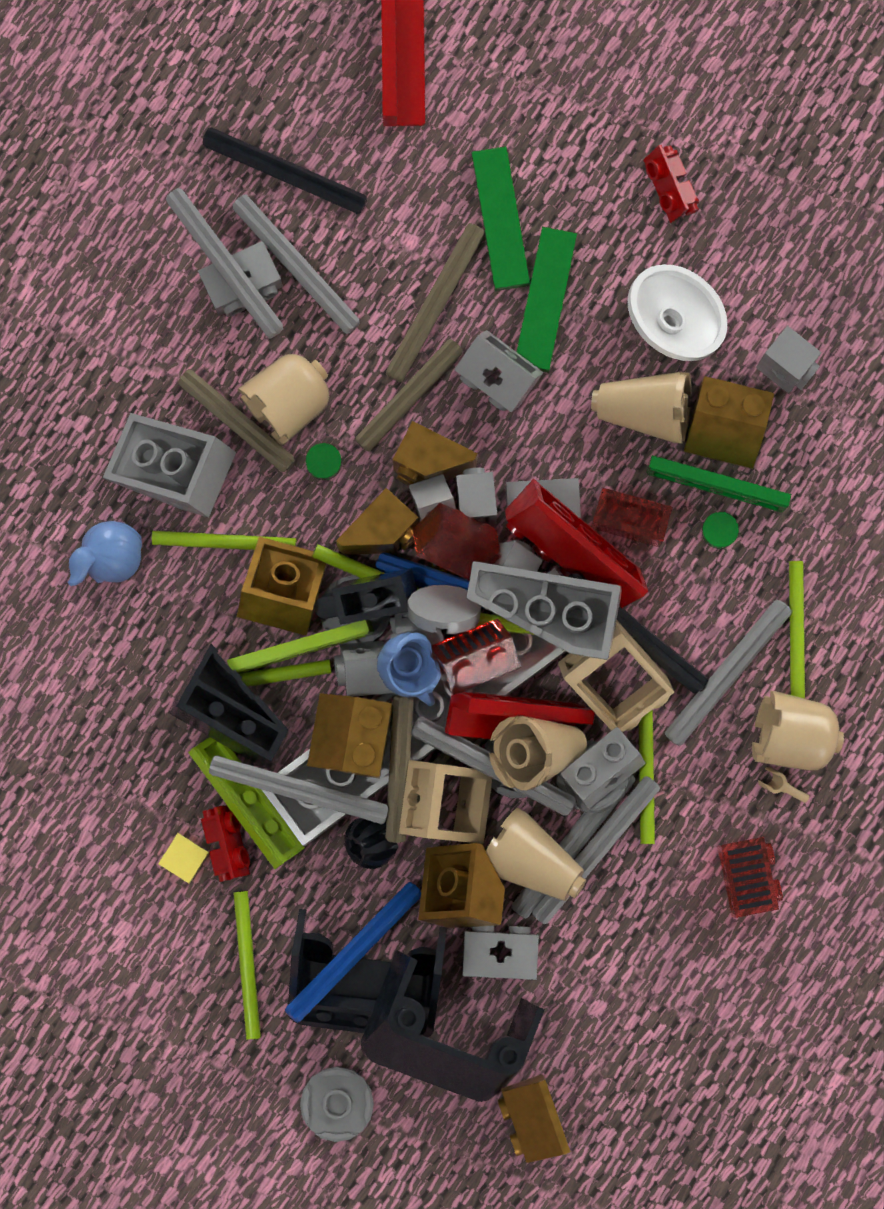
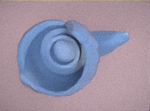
M116 521L101 522L91 527L82 539V546L71 554L69 559L71 575L68 584L70 586L80 584L87 574L97 583L104 581L123 582L135 574L140 565L141 535L131 526Z
M416 632L402 633L388 640L377 656V671L384 685L397 695L417 697L428 706H432L435 703L433 690L440 680L441 672L438 662L432 658L431 642L425 635Z

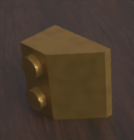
M704 376L699 385L683 452L753 469L767 427L775 393Z
M412 421L392 459L393 470L398 474L397 479L408 486L442 474L445 480L455 478L456 475H463V470L476 468L478 453Z
M385 488L336 540L338 550L343 555L395 553L400 547L405 551L419 536L417 534L419 531V518L392 492Z
M259 536L241 591L237 617L307 636L327 563L313 558L314 551Z
M320 693L307 766L380 779L392 713V703Z
M470 843L426 848L418 920L447 928L501 925L505 888L482 844Z
M543 1074L501 1088L504 1097L497 1099L504 1121L511 1119L516 1133L509 1136L516 1156L524 1154L526 1163L571 1152Z

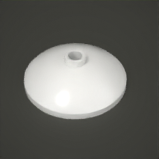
M656 265L644 270L632 283L628 293L630 318L641 337L655 350L673 359L697 361L713 354L723 343L727 333V315L723 303L715 290L694 272L675 265Z

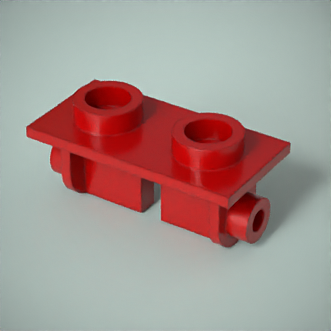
M662 144L658 145L643 161L646 165V173L652 180L658 193L660 206L666 212L670 223H672L684 213L688 216L699 211L697 204L700 201L695 194L690 180L681 183L677 180V178L684 177L687 174L679 157L678 150H673L671 145L664 148Z
M224 805L202 811L204 818L200 820L206 843L211 844L219 841L220 845L219 849L209 851L214 876H218L219 882H224L251 875L249 870V853L243 846L240 834L241 823L229 807Z

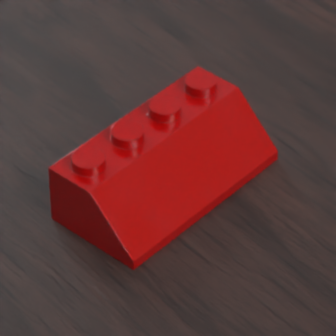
M534 478L505 509L506 520L508 521L506 524L507 528L519 539L522 540L526 536L535 544L533 549L545 561L550 562L553 559L562 567L560 571L565 577L578 571L589 581L621 586L622 593L619 605L622 608L644 597L649 592L642 571L636 564Z

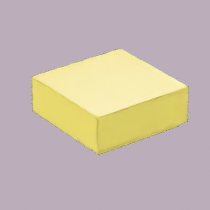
M177 833L158 864L187 883H191L209 852L180 833Z

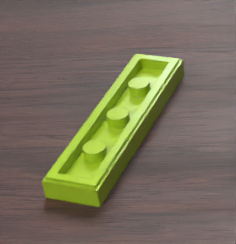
M371 620L358 621L228 659L227 663L238 674L364 638L373 635L375 632Z
M209 737L188 752L275 870L305 848L262 789L213 776L209 773L210 764L214 756L241 762L233 750Z

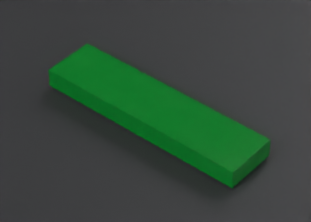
M507 146L473 151L472 161L494 291L530 286Z
M542 226L517 353L541 371L549 373L577 233Z
M653 455L649 460L646 470L649 476L781 513L789 506L792 495Z

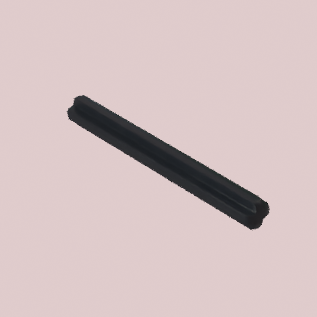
M212 127L208 128L205 132L202 143L208 149L356 214H360L366 205V195Z
M575 571L568 576L571 578L588 580L578 571ZM619 605L617 621L649 657L692 693L701 692L708 682L707 677Z

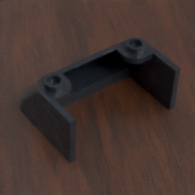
M299 909L291 954L288 1005L336 957V955H333V944L328 938L320 933H305L306 909ZM447 927L439 928L437 949L419 947L409 951L407 954L418 961L404 996L414 999L423 1007L425 1022L420 1035L427 1038L434 1032ZM361 958L297 1024L364 1033L391 962Z
M396 950L361 1039L363 1054L375 1064L472 1100L483 1102L491 1099L524 1065L545 1009L521 998L507 1036L500 1037L491 1044L485 1059L421 1036L420 1033L425 1022L424 1009L414 999L404 996L418 960Z

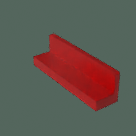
M381 0L383 126H424V0Z
M452 690L445 733L451 736L491 739L492 733L500 722L515 716H526L576 726V723L593 725L595 712L575 702Z

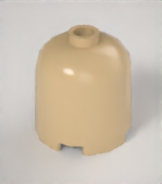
M286 354L238 388V391L242 394V401L259 423L266 419L275 430L270 436L280 445H284L326 408L329 401V389L324 380L328 377V374L317 360L310 363L302 356Z
M770 691V697L764 696L756 717L755 727L761 728L759 743L752 742V755L755 762L815 771L824 768L833 758L834 753L841 751L844 733L839 731L837 715L829 706L785 693Z

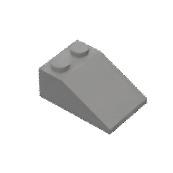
M130 413L103 478L178 509L209 518L236 452L215 436Z

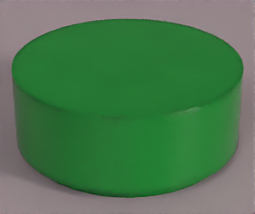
M316 444L306 455L307 469L318 480H330L341 470V455L331 444Z
M726 512L711 514L702 525L704 541L716 549L729 547L736 540L739 533L736 519Z

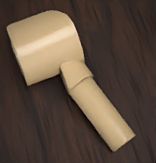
M766 767L765 770L773 774L772 781L769 784H765L758 780L761 787L772 793H787L804 803L809 799L808 794L791 786L790 783L786 782L784 774L771 767Z

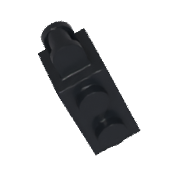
M409 568L344 581L334 587L332 592L325 594L315 602V613L323 619L338 617L339 623L342 625L408 612V599L412 593L417 591L413 570Z

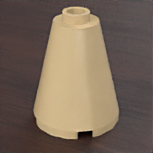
M674 372L602 383L599 390L593 391L591 409L597 412L598 419L675 444H682V441L686 439L691 408L688 407V396H691L692 390L690 373Z
M526 716L509 717L498 724L490 740L494 741V752L489 754L495 775L505 786L509 788L515 787L520 790H531L562 772L587 750V741L584 733L576 726Z
M517 807L500 826L503 828L497 839L493 837L486 850L499 878L566 901L569 896L575 899L586 883V879L582 877L584 869L526 811Z

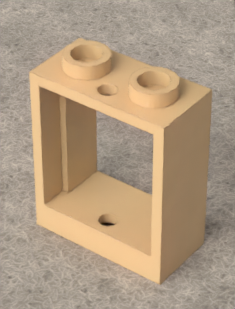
M617 621L608 660L625 647L652 679L614 709L585 680L588 675L607 660L569 653L558 662L564 680L612 731L618 727L623 733L636 727L641 718L652 709L663 706L674 693V690L666 674Z
M409 760L399 834L484 844L492 778L473 768ZM445 774L461 776L454 831L438 829ZM418 795H420V801H419V802H417V797H418Z

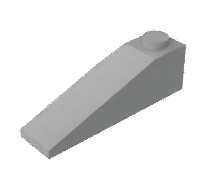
M473 561L467 599L570 654L608 660L622 590L619 585Z

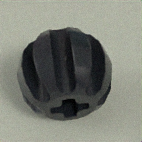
M358 818L349 824L344 835V845L350 859L362 868L376 869L386 865L394 858L398 849V843L389 842L386 839V821L380 824Z

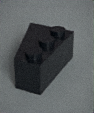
M210 644L201 652L168 713L263 767L272 762L288 729L261 698L253 694L241 680L242 677L235 669L232 670L219 656L218 650Z

